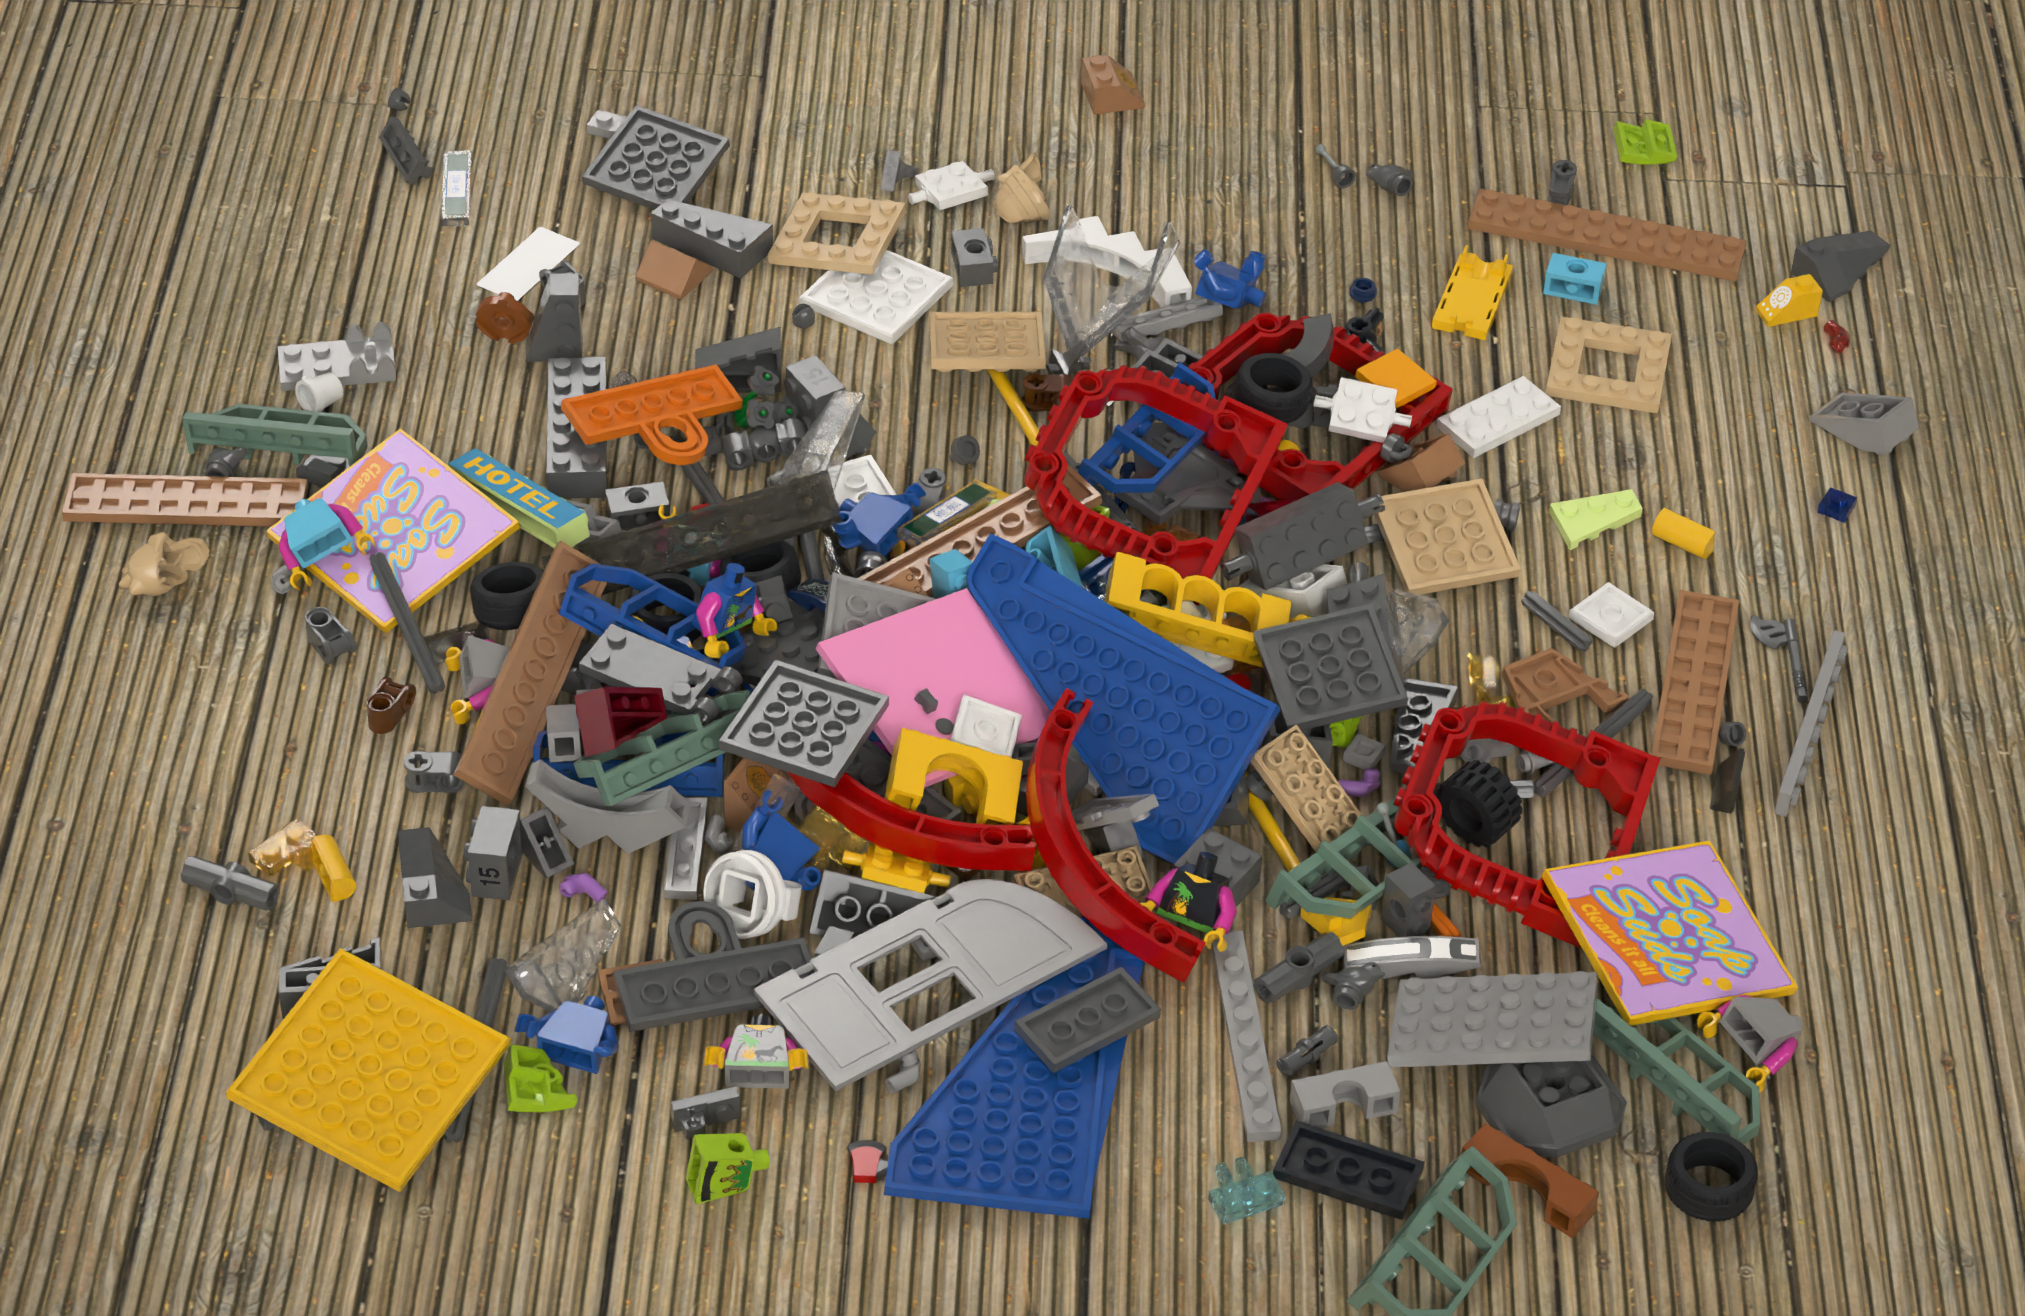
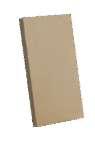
M1297 724L1258 750L1250 761L1315 852H1317L1321 842L1324 840L1330 843L1352 828L1357 817L1361 815Z
M1137 846L1094 856L1103 870L1130 897L1138 903H1146L1145 898L1152 890V886ZM1047 867L1014 874L1015 884L1045 895L1070 910L1079 918L1083 916L1063 893Z

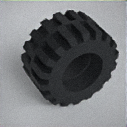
M1479 760L1466 762L1440 785L1436 793L1442 806L1441 817L1445 819L1446 825L1454 831V834L1463 838L1465 842L1469 844L1472 842L1477 847L1482 845L1489 847L1496 843L1520 821V815L1523 813V808L1520 805L1522 803L1521 797L1517 794L1518 790L1515 785H1512L1506 774H1502L1500 769L1495 766L1492 767L1488 762L1483 761L1481 763Z

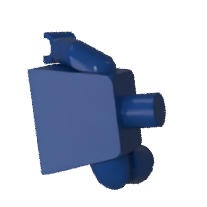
M1207 249L1202 250L1194 259L1196 267L1202 270L1195 294L1235 309H1239L1249 303L1261 307L1265 301L1266 292L1255 288L1257 279L1265 268L1264 260L1266 256L1257 251H1250L1240 270L1223 261L1208 266L1214 261V258Z
M914 483L901 495H879L870 492L859 503L849 498L845 499L840 506L839 512L835 514L833 529L840 537L839 544L847 549L859 546L865 552L876 551L885 557L909 532L904 527L914 521L911 506L918 507L921 503L919 498L926 496L927 493L919 483Z
M767 790L761 796L762 806L756 807L742 827L743 850H753L765 855L775 864L783 880L796 882L802 885V890L811 891L819 884L821 873L816 867L803 866L818 852L820 847L776 812L783 804L781 796L777 798L775 803H767V800L772 795L771 790ZM746 880V885L754 891L755 883Z

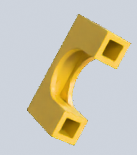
M902 728L893 746L885 799L916 811L923 797L926 775L935 771H950L967 779L977 792L979 807L976 824L1013 825L1015 822L1023 761L1006 755L984 751L978 747H970L952 742L946 738L927 735L917 730Z

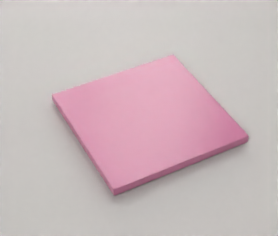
M967 588L821 641L816 647L817 652L837 680L889 696V706L873 730L891 755L894 743L902 728L917 730L927 735L950 740L952 733H940L936 729L935 724L938 719L946 718L954 725L963 695L1021 714L1022 719L1015 744L1037 743L1051 713L985 612ZM925 689H928L933 697L938 700L937 709L929 714H926L922 705L914 700L915 696ZM950 771L932 772L926 775L924 788L958 774Z

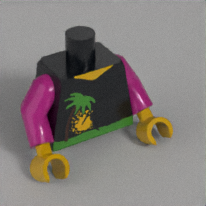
M1200 852L1196 865L1187 863L1179 868L1172 869L1155 884L1145 898L1146 903L1140 904L1152 913L1154 908H1158L1156 914L1207 933L1204 937V942H1206L1205 945L1208 949H1211L1214 940L1220 939L1217 949L1219 952H1223L1227 948V941L1224 935L1230 931L1237 908L1232 890L1229 888V879L1214 872L1218 857L1209 852Z

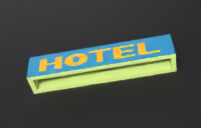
M474 448L448 463L451 469L518 520L521 529L555 548L559 541L573 547L590 537L588 529L589 520L584 510L577 508L564 498L529 480L526 476L517 473L509 466L493 459L490 455Z

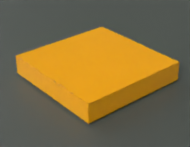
M1398 348L1357 369L1355 375L1361 382L1397 389L1396 409L1433 390L1437 382Z

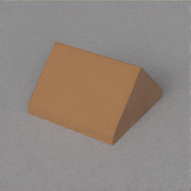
M651 240L636 274V280L682 300L713 271V266Z

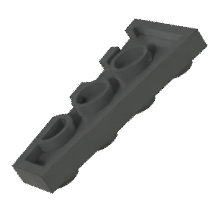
M1404 678V689L1408 697V705L1397 707L1390 760L1391 772L1405 774L1408 766L1414 767L1415 764L1410 762L1416 745H1423V742L1418 741L1424 724L1431 725L1439 709H1453L1459 696L1458 686Z

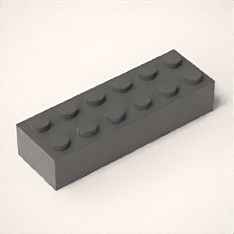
M606 357L548 358L547 487L548 491L564 499L606 498L607 441L585 445L561 410L562 399L607 389Z

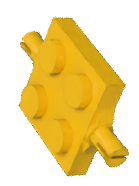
M869 842L868 850L864 854L845 849L841 862L859 866L862 870V879L924 893L929 884L948 889L951 875L933 872L930 862L907 857L872 842Z

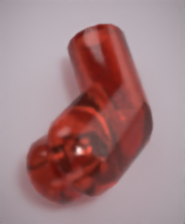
M1834 320L1828 321L1824 326V331L1834 338L1830 342V346L1837 353H1841L1844 348L1850 346V334Z

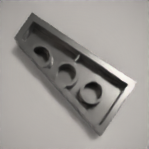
M670 199L664 201L651 212L652 239L740 279L762 261L773 246V224Z

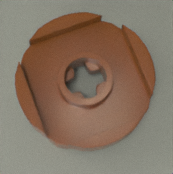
M501 292L498 296H489L483 299L476 312V324L483 334L496 341H499V338L509 339L508 343H518L526 339L534 320V314L522 303L515 300L514 296L508 292Z

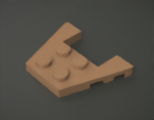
M1552 648L1506 665L1502 671L1503 680L1516 708L1518 709L1519 706L1524 707V712L1534 716L1536 713L1542 715L1541 719L1551 723L1554 720L1544 710L1587 694L1605 714L1617 710L1630 698L1623 691L1616 693L1607 687L1608 682L1600 677L1593 679L1583 673L1582 666Z

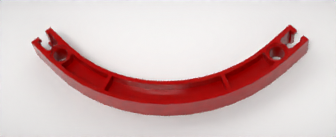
M1066 688L1042 729L1028 767L1026 783L1027 812L1039 853L1050 874L1066 897L1097 929L1124 950L1185 983L1206 942L1167 922L1130 897L1098 864L1076 827L1066 790L1067 757L1070 746L1084 725L1094 702L1086 698L1079 714H1074L1066 708L1070 700H1074L1076 693Z
M787 772L803 794L822 812L841 826L878 846L910 858L944 866L979 870H1032L1036 846L1035 842H1031L1033 834L1030 825H989L946 820L922 814L889 801L861 785L846 772L836 787Z

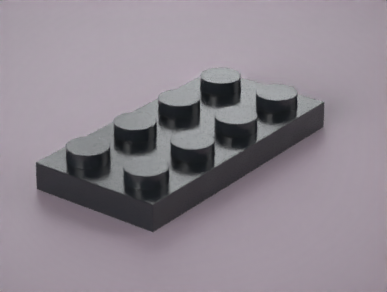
M1295 1121L1273 1169L1272 1178L1403 1220L1423 1173L1425 1162Z

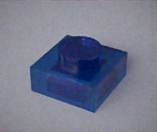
M1830 487L1820 502L1817 513L1845 523L1856 506L1857 497Z

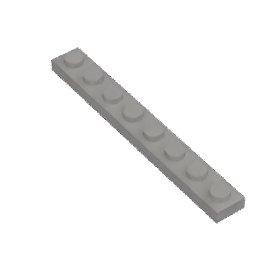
M1833 631L1779 790L1774 814L1787 817L1790 805L1797 806L1801 788H1798L1797 785H1804L1808 767H1805L1804 764H1811L1815 750L1811 743H1818L1822 726L1818 725V722L1823 724L1825 722L1829 706L1824 704L1825 702L1831 703L1835 686L1831 685V683H1838L1842 666L1838 665V662L1844 664L1848 646L1843 645L1846 634L1844 632Z
M1243 930L1229 931L1228 934L1224 935L1227 941L1226 950L1219 952L1217 949L1220 939L1213 941L1211 950L1247 1142L1280 1140L1281 1127Z

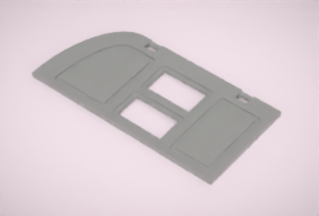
M976 879L958 884L946 890V893L932 900L928 899L809 960V963L775 977L754 988V995L779 1025L784 1028V1031L799 1048L808 1051L809 1061L836 1092L1107 949V943L1082 919L1041 893L1006 881ZM948 900L952 902L940 909L936 907ZM919 938H922L941 960L879 993L859 971V969ZM811 970L815 971V973L803 979L799 977ZM952 976H955L974 998L912 1032L892 1009V1007Z

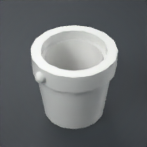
M330 372L312 378L303 376L302 380L298 381L295 386L297 400L305 411L322 412L324 408L343 396L340 380L335 374Z

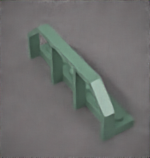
M236 404L212 414L186 412L182 418L189 454H195L201 443L243 447L247 450V455L244 458L246 460H250L255 449L292 453L294 465H300L305 454L348 458L350 467L363 457L368 447L366 434L345 414Z
M749 690L730 692L711 698V700L717 704L719 713L730 709L742 708L749 698L750 692ZM740 709L705 726H702L698 713L681 715L674 712L668 715L664 721L637 734L635 738L620 744L618 748L586 758L584 754L573 765L579 778L594 777L605 807L612 806L725 753L726 751L719 749V740ZM689 732L657 748L654 743L655 739L666 734ZM644 753L612 769L603 771L601 764L622 755Z
M1399 789L1394 798L1387 803L1389 806L1388 816L1393 830L1395 829L1393 824L1394 817L1398 809L1393 803ZM1376 810L1366 818L1361 814L1357 817L1352 828L1332 842L1328 843L1326 840L1321 842L1315 854L1288 873L1284 869L1281 870L1265 901L1273 909H1276L1284 902L1290 904L1295 900L1306 912L1351 919L1384 895L1385 881L1375 887L1346 860L1350 861L1355 858L1366 844L1368 846L1373 845L1398 869L1410 862L1418 869H1421L1423 866L1419 863V856L1412 861L1383 834L1386 831L1382 815ZM1336 871L1363 897L1354 903L1313 897L1304 888L1311 889L1318 883L1322 875L1325 873L1331 875Z
M1597 998L1593 1036L1595 1035L1631 1065L1629 1077L1632 1080L1643 1075L1674 1101L1672 1113L1676 1117L1685 1111L1709 1132L1726 1134L1742 1142L1743 1145L1758 1135L1760 1104L1759 1087L1677 1019L1669 1018L1649 1022L1659 1024L1673 1036L1657 1047L1644 1038L1635 1027L1626 1023L1615 1005L1607 1007ZM1686 1046L1715 1070L1716 1073L1702 1083H1698L1683 1067L1678 1066L1668 1056L1681 1047ZM1727 1081L1745 1095L1750 1102V1124L1740 1131L1742 1118L1732 1108L1727 1107L1712 1094L1714 1090Z
M1473 1146L1463 1152L1446 1166L1347 1299V1302L1356 1310L1367 1302L1371 1305L1377 1302L1392 1316H1451L1517 1225L1508 1178ZM1470 1166L1494 1186L1502 1225L1501 1230L1494 1239L1487 1235L1452 1203L1453 1197L1450 1196V1193L1453 1189L1455 1191L1459 1190L1469 1179L1470 1176L1466 1172ZM1436 1212L1441 1213L1484 1252L1464 1281L1417 1240L1420 1234L1424 1236L1435 1225L1436 1220L1433 1216ZM1413 1256L1454 1295L1444 1309H1407L1382 1285L1386 1280L1388 1282L1393 1280L1401 1271L1403 1266L1399 1262L1403 1257L1407 1259Z

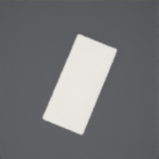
M539 227L483 277L477 285L497 294L508 292L518 301L540 281V270L554 268L580 243Z

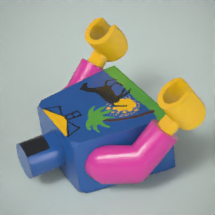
M729 563L724 575L708 581L691 624L702 632L704 638L707 637L708 642L705 644L704 652L710 658H720L729 652L727 642L717 641V639L750 624L752 617L755 618L753 623L755 634L769 636L768 631L777 630L776 621L772 618H764L762 614L764 609L756 595L757 587L755 583L743 576L745 569L737 563Z

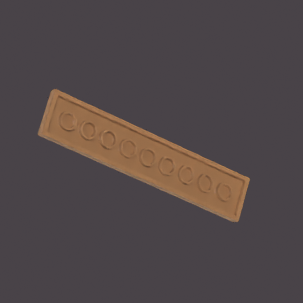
M1481 188L1468 221V229L1735 282L1737 281L1747 240L1732 236L1727 237L1707 231L1686 229L1681 226H1671L1654 221H1645L1624 215H1614L1599 210L1578 208L1573 205H1563L1547 200H1537L1521 195L1506 194Z
M1068 464L1063 484L1073 498L1089 509L1102 504L1101 494ZM1026 486L858 579L882 585L908 568L929 597H933L929 558L956 549L973 562L990 533L1022 548L1026 546L1027 541L1049 525L1054 529L1055 527L1048 519L1046 521L1043 517L1038 501H1035V491Z
M562 541L558 542L551 554L453 774L455 777L506 806L514 799L533 755V747L539 732H543L546 725V706L555 704L587 630L561 616L559 611L571 575L592 563H599ZM591 580L579 588L600 599L607 582Z

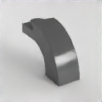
M1331 313L1303 319L1304 335L1301 342L1295 349L1284 354L1300 362L1309 371L1311 377H1314L1324 367L1332 353L1334 328Z

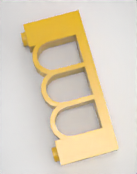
M1121 552L1116 553L1108 575L1104 598L1106 603L1167 641L1264 668L1253 639V631L1289 623L1291 601L1264 593L1260 597L1255 592L1242 587H1231L1223 591L1219 584L1205 576L1193 575L1182 579L1179 573L1168 566L1155 563L1145 565V559ZM1152 589L1161 592L1169 600L1170 609L1140 601L1141 590ZM1182 601H1195L1205 606L1210 612L1211 621L1182 613ZM1232 612L1242 615L1250 623L1251 632L1222 624L1223 613Z

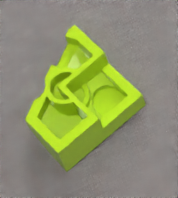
M510 1045L503 1062L508 1111L550 1112L576 1106L578 1101L576 1094H568L561 1084L563 1076L551 1065L550 1058L543 1049Z

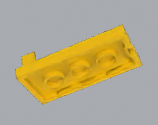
M1465 245L1463 253L1458 257L1433 317L1432 328L1451 333L1454 330L1463 331L1464 336L1486 340L1513 273V265L1507 264L1508 254L1505 255L1504 260L1496 259L1494 262L1488 263L1479 259L1477 254L1469 253L1468 245Z

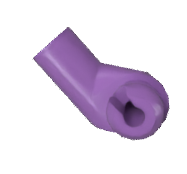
M1367 768L1364 770L1363 778L1358 781L1339 779L1338 782L1348 796L1364 797L1379 788L1381 783L1379 780L1380 772L1377 769Z
M587 873L569 875L564 878V881L559 886L561 894L565 897L570 898L574 894L587 893L597 904L608 895V891Z

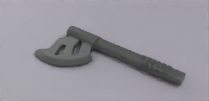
M1752 615L1750 619L1751 631L1762 644L1772 649H1778L1780 646L1787 644L1798 702H1806L1808 700L1807 685L1802 667L1795 620L1789 618L1783 623H1779L1777 620H1761L1758 616Z

